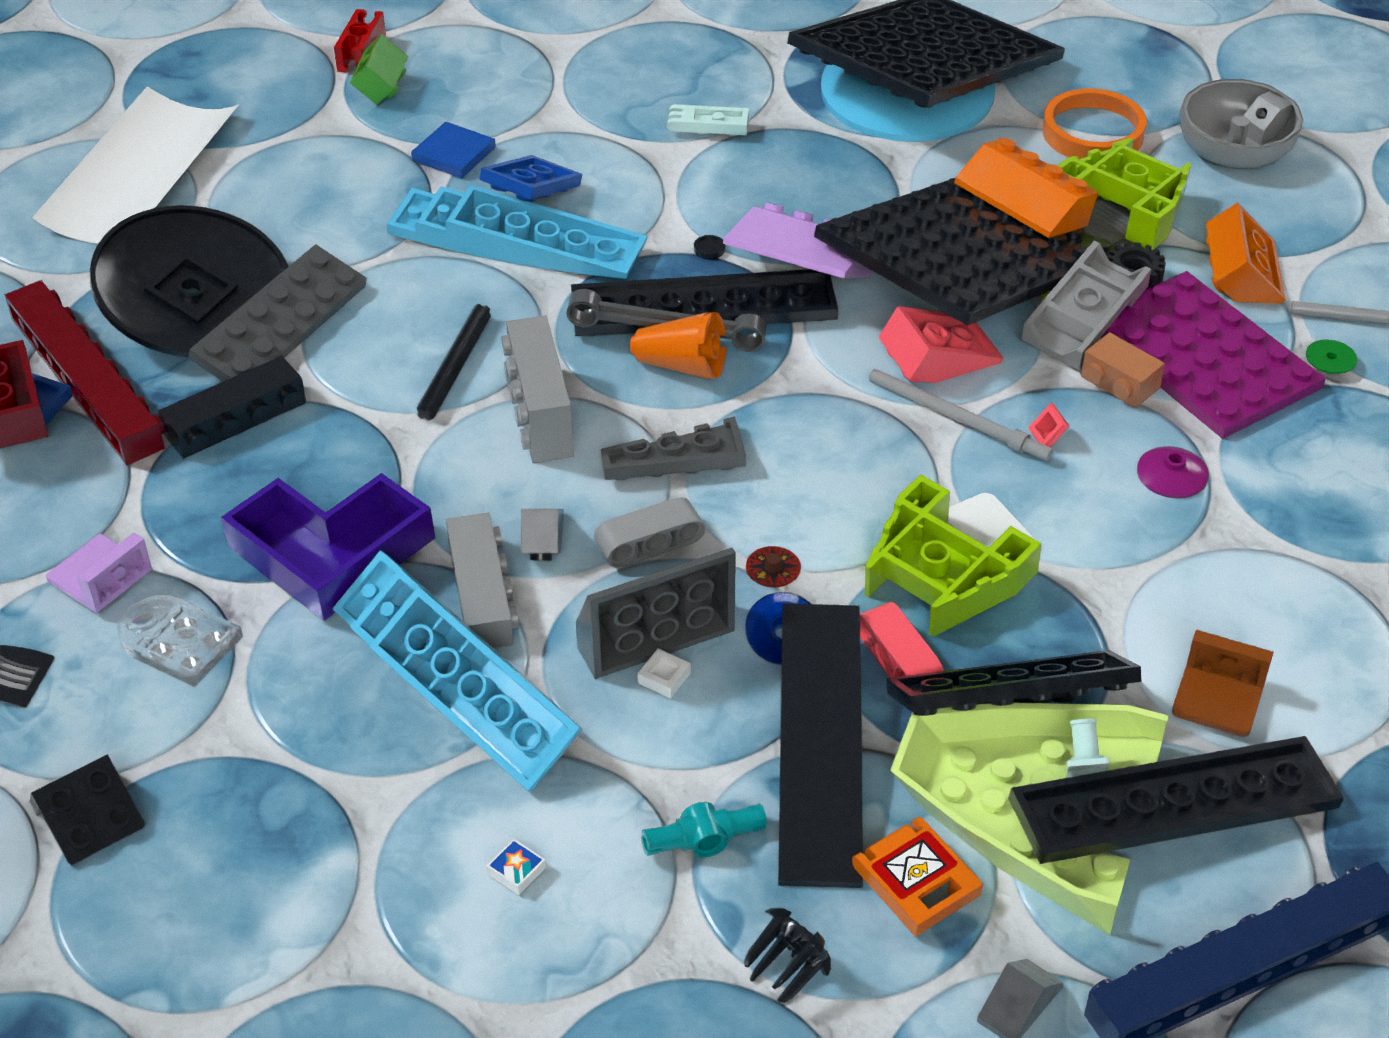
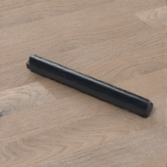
M477 304L473 307L416 407L418 411L417 416L420 419L425 418L430 421L436 416L491 317L489 313L490 308L487 305Z

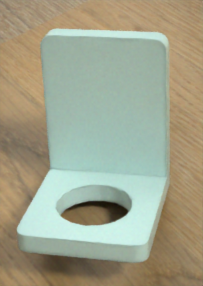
M1096 719L1070 721L1074 757L1070 758L1066 763L1067 778L1108 771L1109 757L1099 755Z

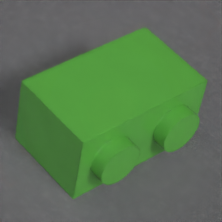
M381 34L364 51L349 83L378 105L385 97L390 99L397 92L399 85L396 83L406 72L404 65L409 56Z

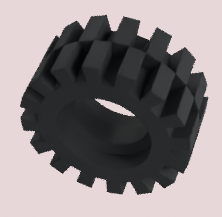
M1129 242L1124 243V248L1119 244L1115 246V250L1111 249L1109 251V255H1107L1108 260L1130 272L1145 266L1151 268L1149 284L1146 289L1163 282L1166 262L1164 255H1160L1158 249L1151 251L1152 246L1146 245L1143 248L1141 243L1136 242L1135 246H1131Z

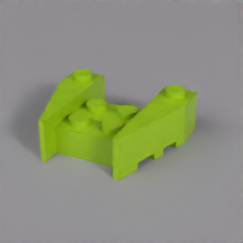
M1127 138L1113 143L1111 149L1101 152L1096 148L1088 151L1087 157L1079 159L1075 155L1066 158L1057 165L1063 169V173L1072 178L1082 179L1087 182V186L1097 191L1102 199L1113 201L1131 211L1125 239L1134 243H1141L1143 248L1146 245H1150L1152 250H1154L1170 234L1185 194L1192 164L1187 162L1180 169L1132 149L1134 139Z
M920 474L898 495L891 517L887 519L883 527V534L877 546H874L865 565V595L870 597L887 579L931 605L929 635L935 637L1017 595L1038 573L1042 543L1010 526L990 547L983 545L946 523L949 515L950 491Z

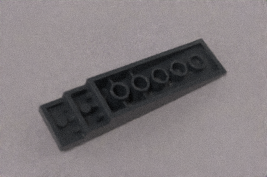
M783 603L778 886L862 888L863 878L852 864V857L860 852L863 853L860 605Z

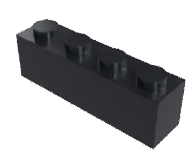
M280 356L158 410L165 428L164 436L184 459L306 403L302 377L283 356Z

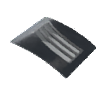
M0 645V701L26 708L55 657L23 647Z

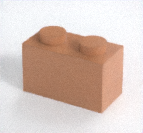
M1109 332L1085 351L1081 377L1137 408L1160 389L1165 363Z

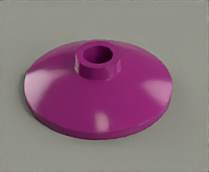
M1163 446L1151 449L1141 456L1137 465V475L1141 483L1150 491L1168 498L1194 496L1206 487L1209 478V471L1205 462L1193 452L1179 447Z

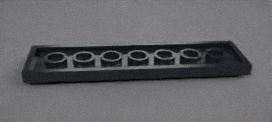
M812 269L571 284V294L578 289H589L596 292L603 302L690 315L717 312L722 319L735 321L738 316L748 313L760 316L766 324L838 319V306L831 275ZM585 304L575 305V308L583 312L585 309L592 308ZM598 320L591 327L574 325L575 336L636 333L638 329L645 327Z
M1301 736L1012 787L1008 799L1039 863L1045 864L1338 809L1344 797L1308 738Z

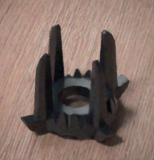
M770 908L765 913L773 918L748 950L744 959V966L749 968L775 938V942L754 968L750 976L751 982L786 947L788 950H792V960L772 985L773 989L779 988L806 962L778 997V1002L785 1003L792 999L819 970H821L823 975L828 976L831 970V958L828 951L824 948L825 940L818 931L813 935L804 926L800 925L798 921L790 917L792 912L784 908Z

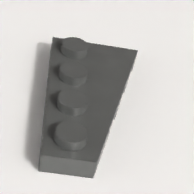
M735 416L724 419V425L710 428L709 424L705 423L694 426V432L679 436L675 431L661 434L662 436L655 442L649 443L645 439H639L601 449V461L605 480H626L644 476L660 477L664 474L684 472L692 474L704 470H730L735 467L746 466V454Z

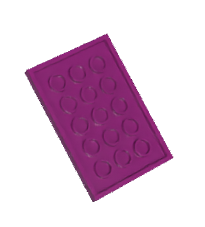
M1188 271L1146 289L1131 307L1127 305L1100 337L1102 339L1110 332L1164 362L1165 367L1160 388L1222 439L1323 389L1326 379Z

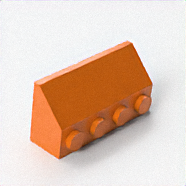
M998 138L996 141L984 143L955 178V184L1047 238L1088 226L1098 192L1088 187L1087 182L1084 180L1072 178L1063 173L1061 167L1047 164L1040 160L1036 153L1022 150L1015 146L1016 143L1007 138Z

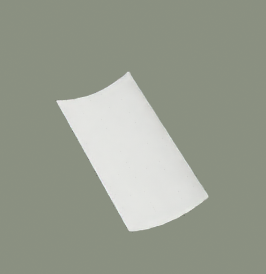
M146 87L34 214L32 219L52 231L69 238L89 243H99L104 235L122 220L139 212L155 208L240 104L223 109H201L175 102L155 92L150 87Z

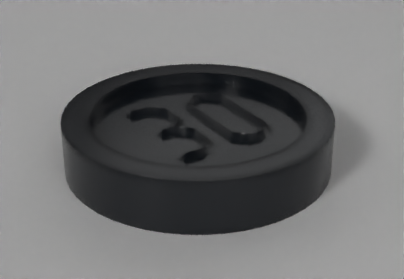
M704 235L695 240L694 252L703 259H716L725 253V244H723V239L718 236Z

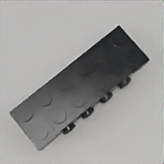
M1110 650L886 678L887 694L918 716L934 715L938 712V708L952 707L953 710L967 711L975 709L976 705L979 704L1005 706L1013 703H1038V701L1051 698L1055 702H1070L1075 700V696L1089 694L1091 688L1103 687L1105 690L1119 691L1127 689V684L1142 682L1141 666Z

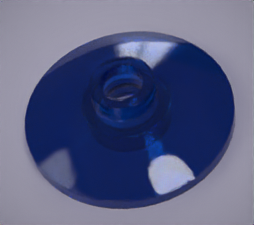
M775 592L760 598L751 607L745 623L746 638L752 650L763 660L776 665H781L782 638L778 637L775 632L782 628L783 603L811 604L805 598L790 592Z

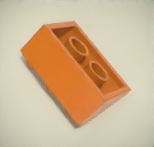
M1238 202L1206 222L1208 234L1206 242L1210 248L1211 255L1209 262L1214 275L1211 279L1219 293L1225 292L1234 302L1281 304L1286 301L1275 240Z

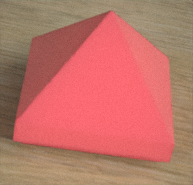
M1050 403L1028 428L1039 443L1051 447L1070 426L1056 406Z

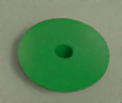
M1318 340L1311 343L1306 349L1308 362L1316 369L1326 373H1346L1357 364L1355 351L1348 345L1336 340Z

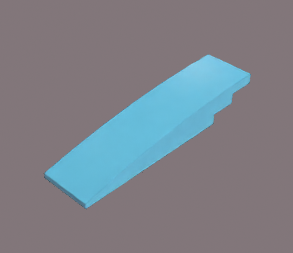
M470 185L465 193L442 186L436 194L411 188L387 223V234L451 251L530 267L624 279L629 275L647 241V235L536 203L522 201L515 197Z
M381 550L332 608L351 626L350 628L369 644L368 647L529 792H532L583 730L484 639Z

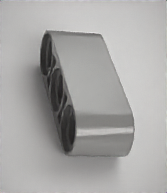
M679 497L604 521L596 528L594 539L608 563L612 567L619 568L691 545L703 536L706 528L690 501Z

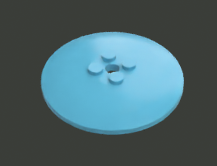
M827 64L821 78V96L828 110L838 120L857 131L882 139L921 142L952 137L980 123L993 106L995 83L985 86L983 89L968 92L966 95L954 97L949 101L932 105L930 108H922L915 105L913 100L895 96L890 93L889 89L870 85L867 83V79L858 75L846 74L844 69L836 65Z

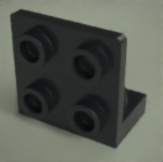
M108 754L31 792L29 802L36 815L42 814L69 865H74L143 829L145 826L143 818Z

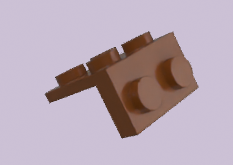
M1196 630L1186 668L1173 704L1172 714L1177 718L1237 736H1248L1252 729L1274 652Z

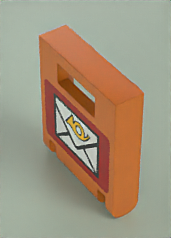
M920 816L911 821V827L906 824L866 848L865 855L860 852L852 857V864L855 870L915 937L981 896L983 883ZM949 881L947 893L950 896L928 909L920 899Z

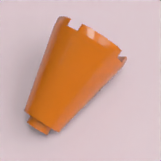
M706 312L640 328L631 337L630 351L632 355H635L638 362L707 380L715 379L714 377L721 376L726 359L727 347H720V336H726L724 322L719 313Z

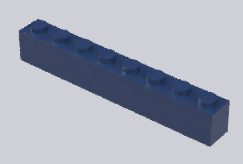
M1378 862L1362 869L1354 867L1333 882L1316 884L1302 896L1293 900L1291 898L1282 899L1272 909L1262 914H1249L1242 918L1235 926L1222 932L1221 930H1213L1206 934L1201 941L1186 948L1178 946L1169 951L1164 958L1153 963H1140L1133 967L1128 974L1113 981L1111 979L1102 980L1089 991L1084 1016L1100 1038H1156L1388 931L1389 874Z

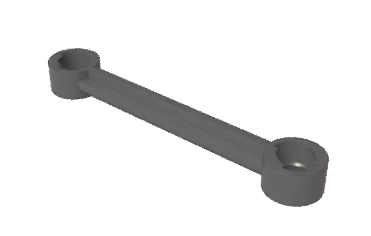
M589 289L574 291L569 297L566 312L569 321L579 327H591L598 320L648 327L693 316L684 313L603 302L596 292ZM585 304L592 308L585 309L583 312L575 308V305ZM748 313L738 316L735 321L723 319L726 336H720V338L732 339L735 347L745 352L757 351L763 347L766 336V323L760 316ZM743 329H752L757 332L745 336L741 334L739 331Z

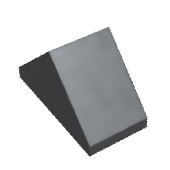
M1028 959L1009 962L1005 965L977 1017V1022L1000 1038H1021L1063 988L1064 982Z

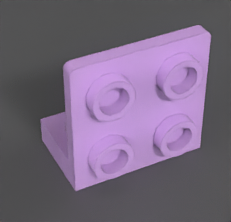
M133 532L119 544L103 534H98L48 572L46 578L50 584L90 610L98 613L152 570L145 540L138 534Z

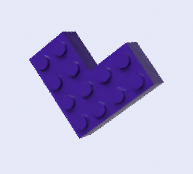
M382 473L327 512H324L280 478H277L221 517L228 547L323 621L336 613L332 608L380 550L400 565L436 538L431 508Z

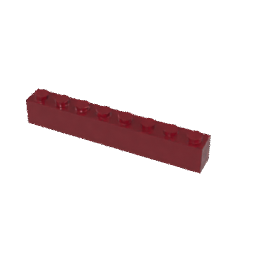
M39 280L4 294L12 321L59 381L71 386L74 400L126 466L165 449L162 439L165 428L160 417L157 414L152 416L145 399L141 395L138 397L135 395L134 389L127 377H120L114 361L105 358L100 344L97 341L92 342L85 326L82 323L79 325L76 323L73 312L68 306H62L60 297L54 289L50 291L43 281Z

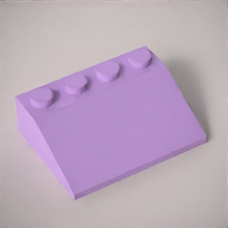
M765 202L764 207L753 206L723 240L725 245L844 279L871 277L873 272L815 238L816 225L821 223L812 221V214L797 210L794 211V215L783 212V206ZM824 218L823 223H824V222H827V221H829V220H831V219H826V218Z

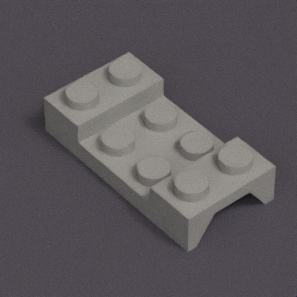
M1093 241L1024 322L1022 341L1080 370L1083 366L1085 351L1098 342L1127 305L1131 307L1148 287L1151 268L1145 266L1130 272L1110 262L1101 244Z

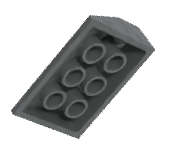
M733 547L587 595L576 620L577 648L594 679L646 662L658 648L667 653H672L735 631L736 552Z

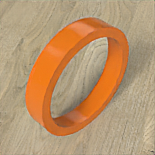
M1075 89L1054 97L1047 104L1042 132L1046 142L1055 151L1066 157L1076 155L1081 159L1087 157L1090 150L1098 148L1102 152L1111 149L1113 143L1127 138L1134 139L1132 149L1138 151L1144 141L1147 118L1143 109L1136 102L1122 94L1104 89ZM1100 108L1125 117L1136 129L1130 135L1119 140L1093 142L1067 134L1057 126L1054 118L1060 113L1071 109Z

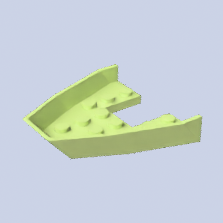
M1013 703L1005 706L979 704L976 705L975 709L967 711L953 710L952 707L938 708L936 714L929 716H918L912 712L890 771L922 808L994 866L1110 935L1130 859L1103 852L1040 864L1008 797L1012 787L1067 778L1066 763L1070 758L1074 757L1070 721L1096 719L1099 755L1109 757V771L1157 762L1169 715L1131 705Z

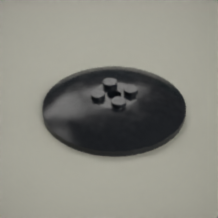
M187 205L164 206L134 214L119 222L104 235L98 243L91 260L90 287L96 305L103 316L123 335L149 349L164 354L189 357V349L288 268V264L279 248L267 235L241 218L206 207ZM192 288H195V289H197L199 292H197V293H188V292L184 291L183 289H192Z

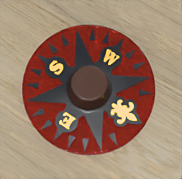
M778 546L757 549L746 561L748 576L757 584L766 587L786 586L796 580L801 571L799 558L792 551Z

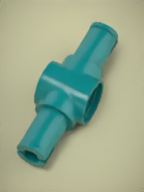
M698 802L687 807L682 812L680 818L676 819L675 823L642 830L641 842L646 856L673 849H682L683 851L693 850L697 857H712L722 852L727 847L728 842L733 839V836L765 830L767 824L766 813L760 803L742 809L727 811L725 808L716 810L714 805L709 802Z

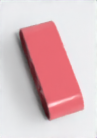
M888 602L860 613V638L889 678L944 671L938 657L894 602Z

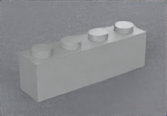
M490 512L446 519L448 542L463 622L492 648L514 645L512 629L519 628L516 606L508 605V601H513L510 578L503 579L502 576L508 574L505 552L498 553L497 551L498 548H502L500 527L492 526Z

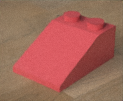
M897 306L879 335V339L886 347L888 355L899 365L903 376L914 383L941 382L1000 364L1004 359L977 322L967 326L945 312Z

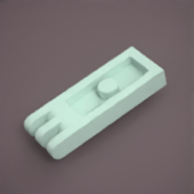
M674 104L669 108L666 127L669 131L727 134L729 136L747 135L749 108Z

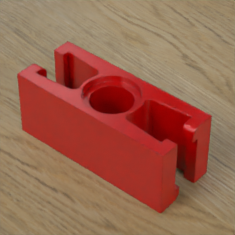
M364 9L355 10L334 46L337 72L346 73L349 69L347 64L350 60H355L357 68L364 51L381 34L386 37L383 12L375 11L373 20L370 23H366L367 11Z

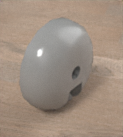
M1219 79L1200 84L1186 94L1179 114L1180 127L1188 145L1199 156L1215 164L1232 168H1259L1275 163L1294 148L1304 120L1299 105L1293 99L1273 86L1245 79Z

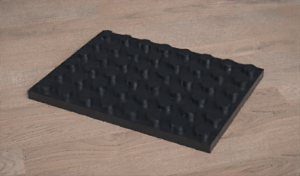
M896 0L789 32L787 44L798 48L800 53L814 55L820 58L824 64L836 65L844 69L846 74L858 75L867 79V83L870 85L889 89L891 94L913 100L915 105L922 108H930L932 105L940 102L949 101L954 97L966 95L968 92L983 89L985 86L994 83H1000L1002 80L1010 77H1017L1019 74L1033 71L1038 67L1050 65L1052 62L1063 59L1065 48L952 0Z
M950 178L947 181L933 184L921 190L912 191L909 194L874 204L871 207L833 218L816 225L814 237L967 326L1051 291L1093 241L1101 244L1106 256L1109 255L1111 249L1115 250L1108 241L1085 233L1083 228L1047 238L955 184V178Z

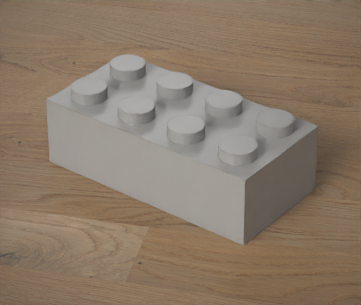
M547 315L506 321L507 335L501 336L504 356H509V358L504 362L506 381H512L509 384L512 404L518 403V406H514L517 427L524 426V429H520L523 450L529 449L532 463L574 457L571 403Z

